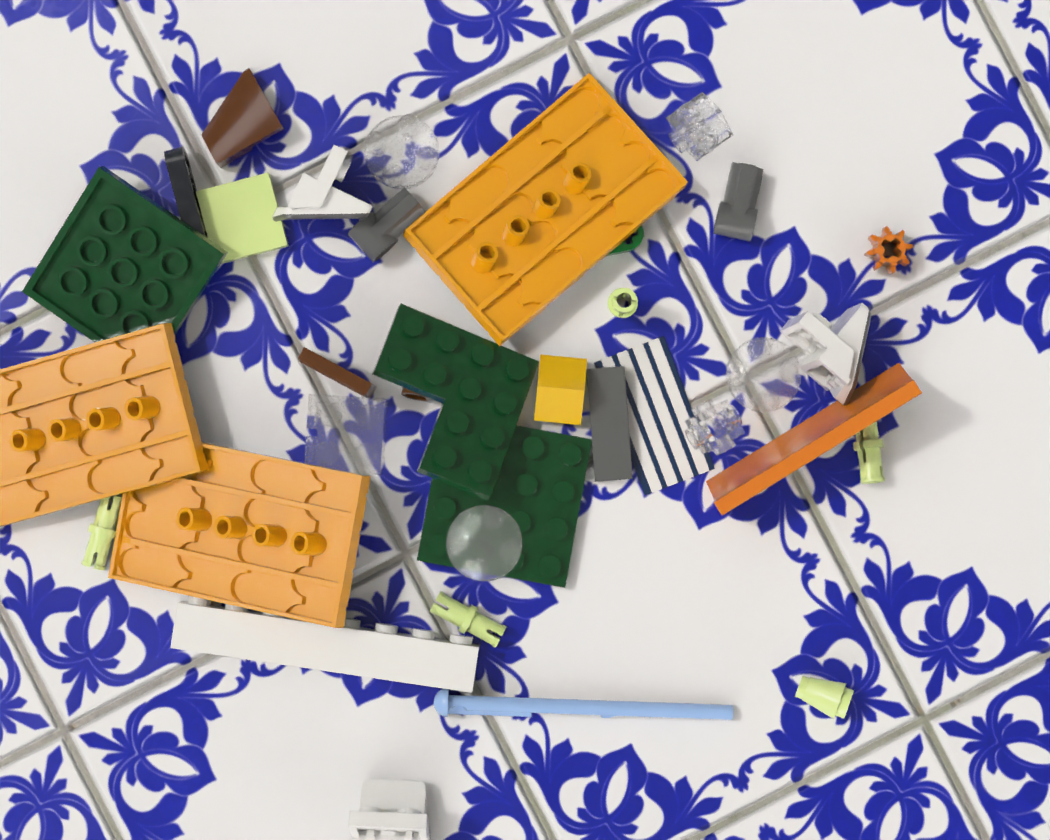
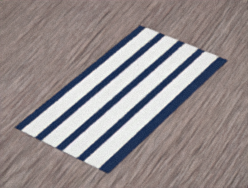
M664 336L594 362L596 368L625 366L631 461L645 495L715 469Z

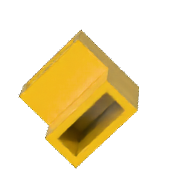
M540 354L534 421L581 425L587 359Z

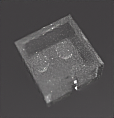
M309 394L306 428L317 430V437L306 436L304 463L357 474L383 475L388 400L384 398Z

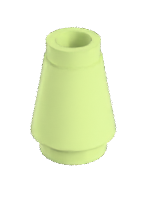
M802 676L795 697L802 699V701L833 719L835 716L844 719L854 690L845 687L846 683Z

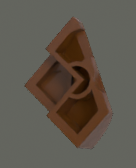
M248 68L243 71L201 135L215 162L222 168L252 151L253 146L284 128L253 73Z

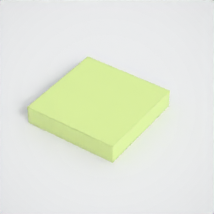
M269 172L196 191L208 239L228 252L221 264L289 246L282 220L275 222L272 218L276 208L279 206Z

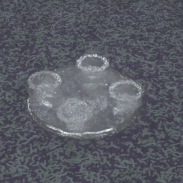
M412 114L392 116L377 124L367 135L364 150L366 165L373 177L383 185L394 189H403L404 187L410 189L424 183L433 174L439 160V144L432 129Z
M760 337L746 341L733 352L727 364L726 384L730 393L739 404L755 412H772L784 407L795 397L801 383V367L795 353L786 344L773 338Z
M488 505L475 506L462 512L451 524L446 540L447 553L453 566L464 576L476 581H493L505 576L517 564L522 551V535L516 521L504 510Z

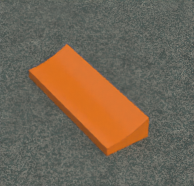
M897 363L855 389L847 405H842L839 401L832 403L707 480L706 483L713 496L715 506L721 515L726 514L922 394L921 390L901 364Z

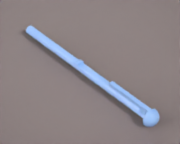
M441 689L434 697V708L437 713L444 717H448V714L532 717V713L600 715L601 718L637 716L733 719V705L463 696L449 695V689Z

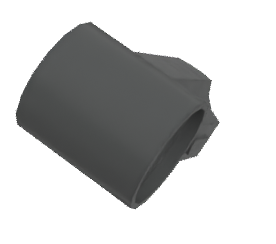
M731 163L724 199L720 201L713 234L748 242L751 241L758 209H755L764 169L746 163Z
M404 187L376 213L371 212L365 219L359 221L349 231L348 235L372 262H375L385 255L398 242L397 238L404 233L405 229L426 211Z

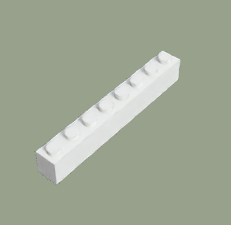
M188 596V601L177 603L170 647L173 649L470 693L473 691L480 645L472 644L473 637L450 634V640L435 638V631L413 628L412 635L397 633L398 626L384 623H376L375 629L360 627L361 621L351 618H345L344 628H333L270 613L249 611L247 608L225 604V607L210 605L211 600Z

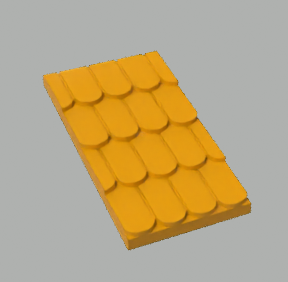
M588 73L407 227L403 236L416 249L431 269L440 276V279L459 301L465 305L466 309L480 325L488 331L493 340L501 346L540 314L546 306L583 277L588 270L637 231L642 224L674 199L686 187L688 181L598 81Z
M172 323L159 324L0 369V527L209 470L205 453H203L196 418L193 415L194 410L187 382L184 379L185 375L177 343H175Z
M202 442L203 453H205L209 470L122 494L108 578L333 628H344L346 607H348L353 579L352 572L355 568L360 540L359 533L362 528L367 501L366 494H368L371 476Z

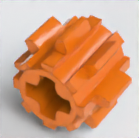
M885 226L882 228L881 237L876 235L868 237L873 248L864 253V256L873 257L875 260L874 271L881 266H886L889 274H893L896 271L897 264L906 266L910 263L906 258L905 252L913 248V244H905L903 241L904 230L894 235L889 227ZM891 242L895 245L893 253L896 256L892 255L889 258H885L883 256L885 249L881 244L885 246Z

